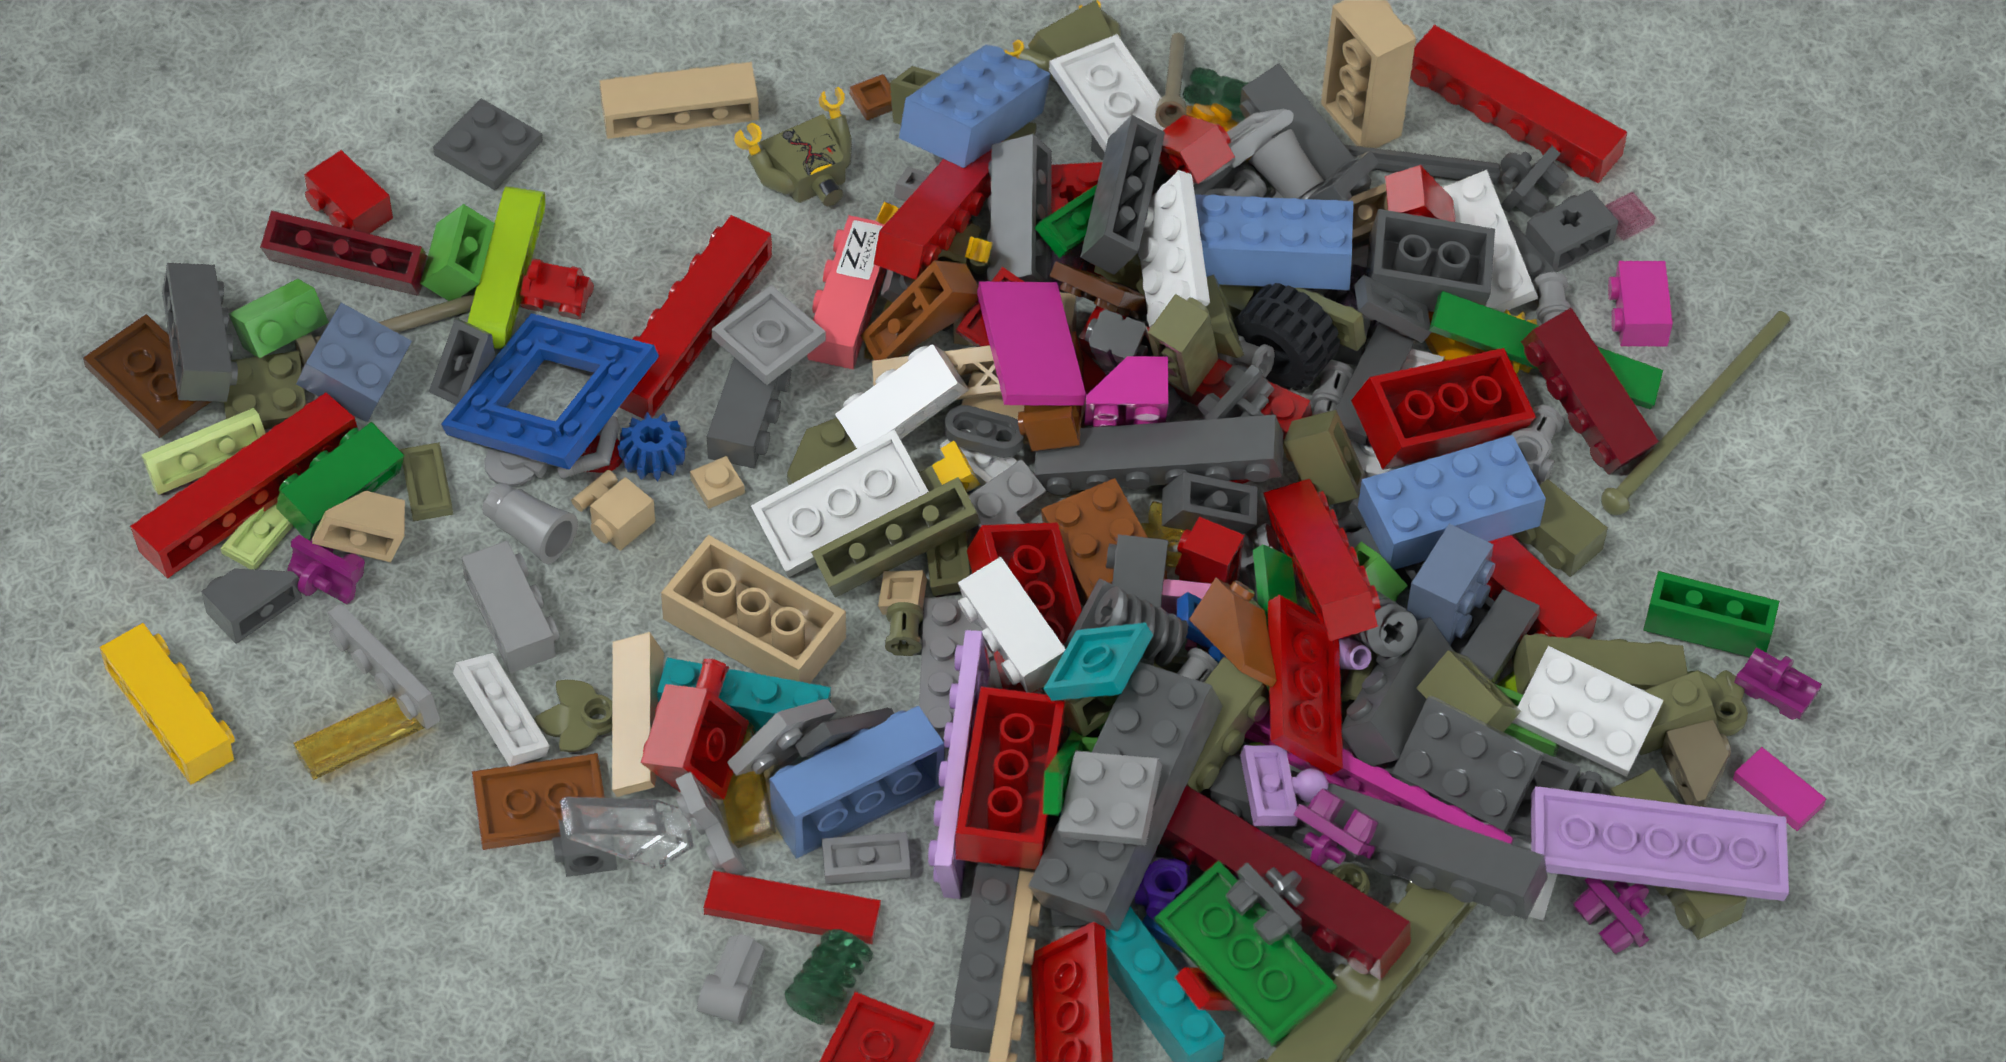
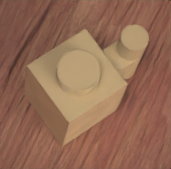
M610 470L604 472L571 499L573 506L580 512L590 506L592 532L601 542L605 544L610 542L620 551L655 523L654 500L628 478L624 477L618 482L617 477Z

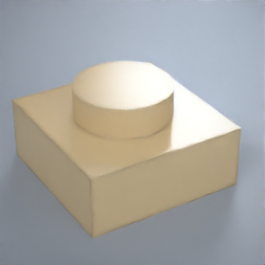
M727 456L690 471L691 481L708 509L745 494L744 484Z
M923 570L883 572L878 604L882 615L887 614L889 606L898 602L914 603L923 609L927 577Z

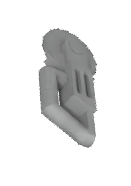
M1277 109L1253 113L1240 122V124L1227 131L1231 139L1229 147L1235 157L1201 183L1208 181L1228 166L1235 168L1254 155L1261 147L1272 140L1273 135L1293 121L1294 115L1292 111Z
M612 416L597 434V436H601L595 453L579 457L570 470L557 466L561 479L610 464L620 428L617 417ZM494 448L488 450L484 459V469L488 477L496 484L504 483L510 487L521 486L530 480L532 481L535 476L541 479L549 464Z

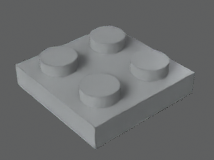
M769 285L712 328V338L766 385L826 341L825 330L772 285Z
M823 699L777 712L727 763L736 776L751 771L760 774L775 764H779L781 767L787 766L800 756L795 746L796 741L822 722L828 721L837 711L828 699Z
M1075 751L1058 828L1062 838L1146 846L1162 769L1159 759Z

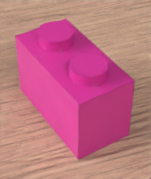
M1618 261L1615 276H1610L1608 280L1609 300L1616 301V308L1612 309L1611 325L1613 332H1619L1620 346H1668L1673 322L1666 262Z

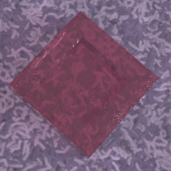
M1633 192L1605 205L1617 218L1616 233L1623 241L1655 223L1656 217Z

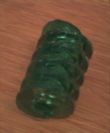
M840 929L827 930L821 936L820 944L813 948L811 957H808L803 963L802 970L794 976L793 984L786 988L784 997L787 1004L800 1016L816 1024H824L825 1017L823 1013L835 1015L838 1012V1005L835 1001L843 1002L846 1000L847 992L844 988L851 989L855 986L856 979L853 975L863 974L865 967L862 962L871 961L874 957L873 951L867 944L850 932Z

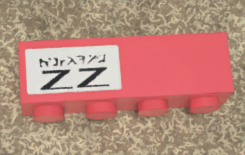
M849 215L844 230H837L833 251L836 254L834 260L828 259L823 273L825 286L823 291H816L812 312L815 313L813 321L825 330L826 341L808 354V360L854 370L863 343L860 335L868 328L887 269L873 264L879 230L884 226L883 224L874 220Z

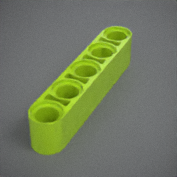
M505 186L502 193L480 283L477 285L467 322L491 333L495 349H502L512 336L521 302L520 292L523 277L527 274L528 266L531 265L545 212L546 194L544 191Z

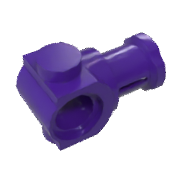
M1162 858L1150 863L1135 894V903L1143 905L1147 915L1154 920L1157 914L1188 888L1190 867L1178 859L1167 860ZM1164 889H1173V890H1175V891L1168 893V892H1163L1162 890H1164Z

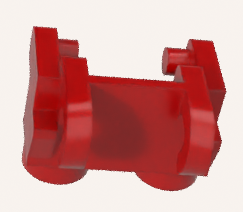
M534 258L531 265L528 266L527 274L523 277L520 306L542 312L544 306L559 308V315L572 319H581L582 313H585L588 298L591 297L594 284L590 277L584 276L580 267L572 266L569 268L544 263L543 260Z

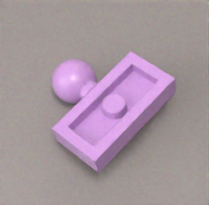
M1244 745L1240 757L1253 825L1296 826L1298 818L1293 815L1298 808L1295 794L1302 801L1310 803L1322 788L1328 790L1327 778L1317 769H1305L1296 777H1291L1286 750L1279 746Z

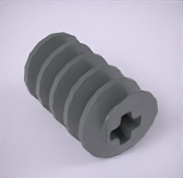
M1118 586L1109 589L1100 599L1095 609L1094 622L1096 625L1101 624V627L1146 623L1153 636L1142 657L1147 661L1155 657V663L1160 667H1165L1171 662L1181 649L1188 633V623L1186 620L1181 621L1175 614H1167V611L1164 609L1153 607L1150 602L1139 600L1132 593L1126 594Z
M1377 591L1381 609L1375 610L1378 627L1351 636L1383 657L1402 655L1412 647L1416 639L1418 630L1416 619L1411 612L1406 611L1404 607Z

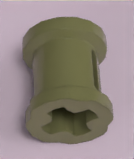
M909 602L892 604L888 607L886 614L887 620L890 622V633L885 639V649L895 656H913L922 649V640L918 637L919 624L924 617L923 609L919 605ZM903 614H906V619L902 618Z

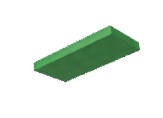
M1218 861L1157 914L1154 920L1273 1048L1337 990V985L1288 933L1270 946L1257 934L1253 925L1267 911L1257 902L1243 916L1238 914L1226 900V894L1238 880Z

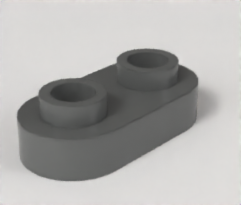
M969 405L957 406L946 415L945 435L950 442L955 441L959 447L1000 458L1012 457L1020 452L1023 447L1024 436L1020 434L1018 420L1011 416ZM968 429L970 432L966 433L960 430ZM1006 439L1008 442H1000L998 440Z

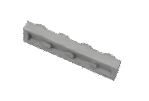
M342 604L327 612L333 628L329 631V635L334 645L341 652L347 650L351 654L357 668L363 674L369 672L374 677L380 691L386 697L392 695L397 700L402 713L409 720L415 718L426 730L440 721L432 693Z

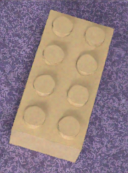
M1343 0L1332 7L1321 104L1356 146L1378 148L1402 136L1416 38L1412 29L1407 24H1403L1393 13L1392 7L1387 0Z
M710 535L704 539L661 592L663 620L762 675L811 683L846 639L845 610Z

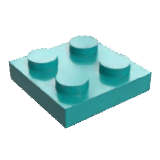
M1146 623L1076 630L1047 681L1044 690L1051 701L1121 694L1153 636L1151 630Z

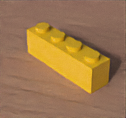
M141 623L99 647L105 669L190 785L234 760L231 744L235 742L232 731L224 720L217 722L212 716L213 708L206 695L202 691L195 693L191 688L190 684H192L187 670L181 662L174 664L168 657L170 650L159 633L152 635L145 624Z

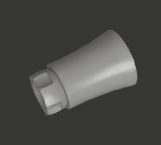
M1293 129L1286 130L1270 140L1249 160V163L1271 183L1283 198L1307 199L1325 182L1303 151Z
M499 483L490 490L488 497L483 503V514L493 520L498 528L527 547L544 564L554 563L571 546L576 536L578 520L574 514L555 508L522 489H515L504 483Z

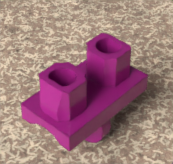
M300 535L291 540L293 554L287 571H293L298 576V591L305 596H311L319 589L341 602L349 604L355 597L356 584L363 577L364 559L353 553L341 558L333 554V548L312 544V539L308 540Z
M1757 647L1745 666L1736 675L1734 683L1744 688L1745 694L1755 700L1761 698L1778 707L1780 714L1791 720L1802 717L1819 693L1822 685L1792 667L1794 660L1788 656L1783 657L1780 661Z
M1323 788L1312 799L1309 806L1299 804L1293 814L1323 833L1319 837L1310 831L1304 838L1303 842L1313 848L1310 861L1318 866H1322L1328 859H1331L1340 865L1344 861L1346 853L1336 848L1338 844L1358 856L1363 855L1370 859L1376 847L1370 844V841L1379 822L1362 811L1355 809L1345 827L1339 825L1334 820L1345 801Z
M1585 879L1588 889L1578 897L1573 906L1589 925L1606 911L1614 918L1613 922L1598 933L1610 950L1617 954L1629 947L1633 942L1639 948L1647 943L1649 938L1645 935L1644 928L1630 911L1634 910L1641 918L1650 912V908L1643 901L1649 893V888L1645 884L1636 883L1629 886L1627 882L1617 881L1613 885L1620 894L1619 898H1617L1601 879Z

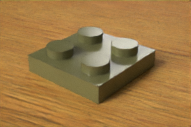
M299 351L265 355L261 358L250 357L231 360L237 362L238 377L236 385H230L227 402H224L226 419L254 408L259 413L264 429H270L306 405L305 389L296 385L302 372Z

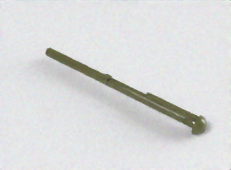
M1778 311L1616 489L1606 488L1603 491L1601 504L1606 512L1618 516L1625 514L1630 509L1628 498L1643 484L1703 416L1718 403L1723 394L1790 322V318L1785 312Z

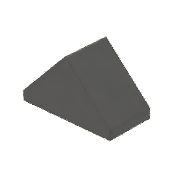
M456 318L429 392L457 405L495 358L492 334Z

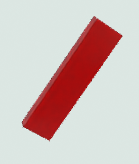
M713 870L703 908L704 915L872 944L880 914L881 900Z

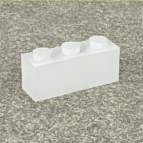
M932 344L929 347L922 346L913 351L908 357V362L897 370L891 369L881 374L875 381L876 385L865 393L860 392L849 397L843 403L844 408L835 415L858 449L894 429L899 438L902 439L969 389L946 353Z
M999 557L958 582L963 597L958 601V604L970 622L977 619L984 629L982 633L985 645L992 654L999 651L1005 662L1001 663V666L1011 683L1016 685L1020 682L1026 692L1032 693L1047 683L1066 649L1004 560Z

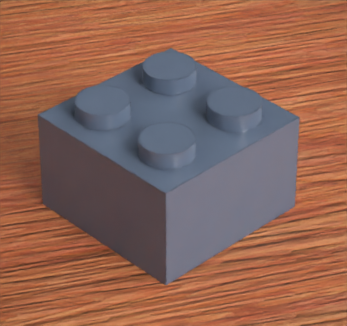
M340 303L307 360L296 385L318 397L325 392L328 393L349 413L368 422L412 341L351 307Z
M1448 524L1411 583L1407 611L1412 613L1416 621L1431 617L1451 646L1456 636L1461 639L1465 636L1472 621L1470 614L1474 607L1481 609L1486 602L1491 590V586L1487 585L1493 574L1495 563L1491 562L1494 544Z

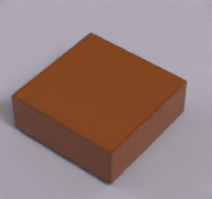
M884 74L849 87L850 96L866 121L892 111L890 83Z

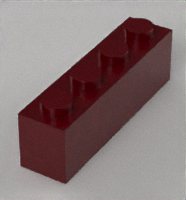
M272 210L260 245L261 250L269 261L419 296L422 288L420 283L428 257L422 246Z
M1572 308L1536 327L1521 341L1528 361L1533 366L1538 367L1546 380V387L1554 399L1559 400L1566 410L1571 427L1582 435L1590 447V455L1593 461L1599 467H1602L1608 475L1643 455L1659 442Z

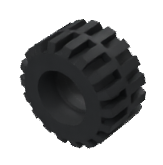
M1275 283L1273 286L1270 284L1264 286L1234 319L1237 333L1239 336L1244 337L1245 342L1259 347L1263 344L1273 347L1275 354L1274 363L1265 379L1284 389L1301 390L1303 387L1307 388L1339 351L1340 339L1337 337L1339 333L1332 324L1333 320L1310 296L1304 292H1299L1296 288L1289 285L1285 287L1282 284Z

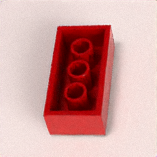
M1504 348L1369 377L1351 399L1382 470L1420 462L1426 458L1432 459L1510 436L1519 429L1527 428L1536 418Z
M1058 522L981 525L966 550L972 574L1001 557L1064 646L1082 609ZM999 651L993 653L1002 689L1026 692L1020 682L1013 685L1001 666V663L1005 662ZM1040 687L1039 689H1037V690L1034 691V692H1044V691H1042V690H1041L1042 687Z
M980 687L956 828L957 860L1028 869L1037 868L1045 851L1050 819L1049 814H1043L1044 772L1061 749L1065 724V700L1051 701L1046 694Z

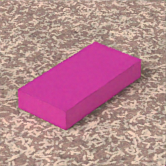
M1763 747L1740 766L1733 776L1735 782L1777 816L1786 817V823L1796 831L1820 811L1826 802V798Z

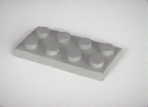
M924 598L919 706L944 742L946 723L953 722L955 709H950V688L952 683L958 684L960 671L955 670L957 645H963L965 630L982 631L984 629L977 619L970 622L966 618L958 604L960 599ZM986 647L991 665L989 687L1002 689L994 654Z

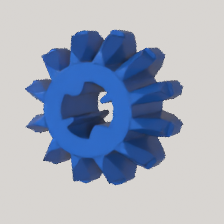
M647 412L644 420L640 421L632 417L629 427L622 428L618 453L621 460L624 461V466L628 473L637 471V475L641 480L648 473H653L654 478L659 481L662 471L673 476L676 471V465H683L687 439L684 433L681 432V427L677 420L668 422V418L664 413L655 419Z

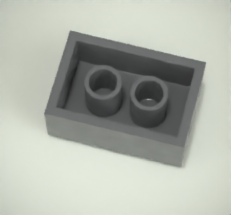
M1378 209L1369 235L1366 276L1426 305L1428 311L1434 312L1438 295L1442 291L1486 306L1491 294L1495 229Z

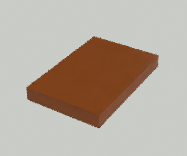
M598 753L472 771L483 850L552 840L553 837H560L559 820L607 813Z

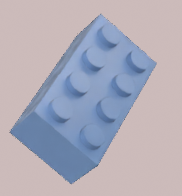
M986 44L906 98L899 139L965 168L991 150L992 144L1002 142L1043 113L1051 73L1038 68L1031 61L1020 60L1005 53L1000 47Z
M1195 195L1206 277L1214 274L1220 285L1266 286L1270 284L1273 286L1275 283H1279L1285 287L1289 285L1294 288L1350 290L1353 201Z
M1510 435L1362 479L1358 509L1382 557L1395 570L1425 561L1448 524L1454 525L1487 542L1538 527L1541 523L1546 498L1514 436Z
M919 705L908 711H898L885 722L871 729L857 731L845 742L834 747H825L804 762L795 766L788 765L780 769L770 778L771 821L797 859L821 847L822 838L846 835L940 788L939 770L941 761H944V742Z

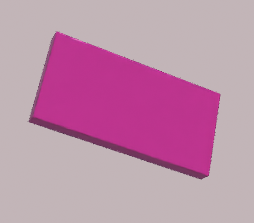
M979 281L977 294L1004 405H1084L1086 392L1057 282Z

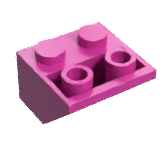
M1127 356L1086 395L1085 426L1106 427L1166 422L1168 410V357Z

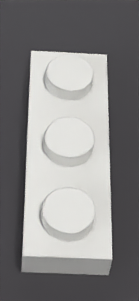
M491 653L456 662L453 671L454 676L509 767L546 757L550 745L495 655Z

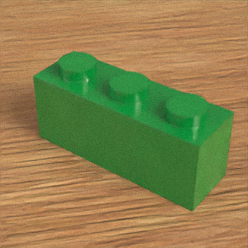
M372 421L361 430L356 427L341 439L340 446L330 453L327 450L321 452L310 463L308 470L300 476L297 473L292 474L280 485L276 509L304 538L311 540L326 510L364 491L376 492L400 473L405 455Z
M1658 571L1643 631L1751 657L1756 647L1767 653L1780 601Z

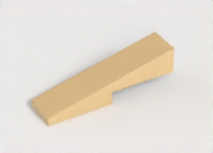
M650 632L613 641L612 791L616 797L654 788L656 783V774L640 763L643 756V747L649 737L656 715V706L658 704L657 690L661 680L664 652Z

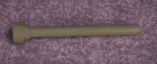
M1175 33L1171 36L1165 96L1160 98L1156 104L1155 118L1163 128H1167L1181 116L1187 114L1186 103L1180 97L1186 41L1182 33Z
M475 294L463 296L378 323L399 333L470 311ZM309 334L295 340L296 351L300 352L303 368L321 338L320 336L312 337Z

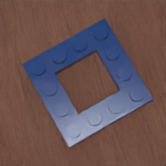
M531 313L441 425L448 436L570 470L659 355L655 346L648 343ZM544 360L594 373L556 421L506 408Z

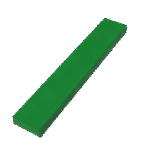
M1444 291L1438 295L1429 331L1484 351L1504 348L1510 360L1539 370L1538 367L1533 366L1528 361L1524 352V346L1521 343L1539 325ZM1598 347L1633 403L1646 409L1654 407L1663 370Z

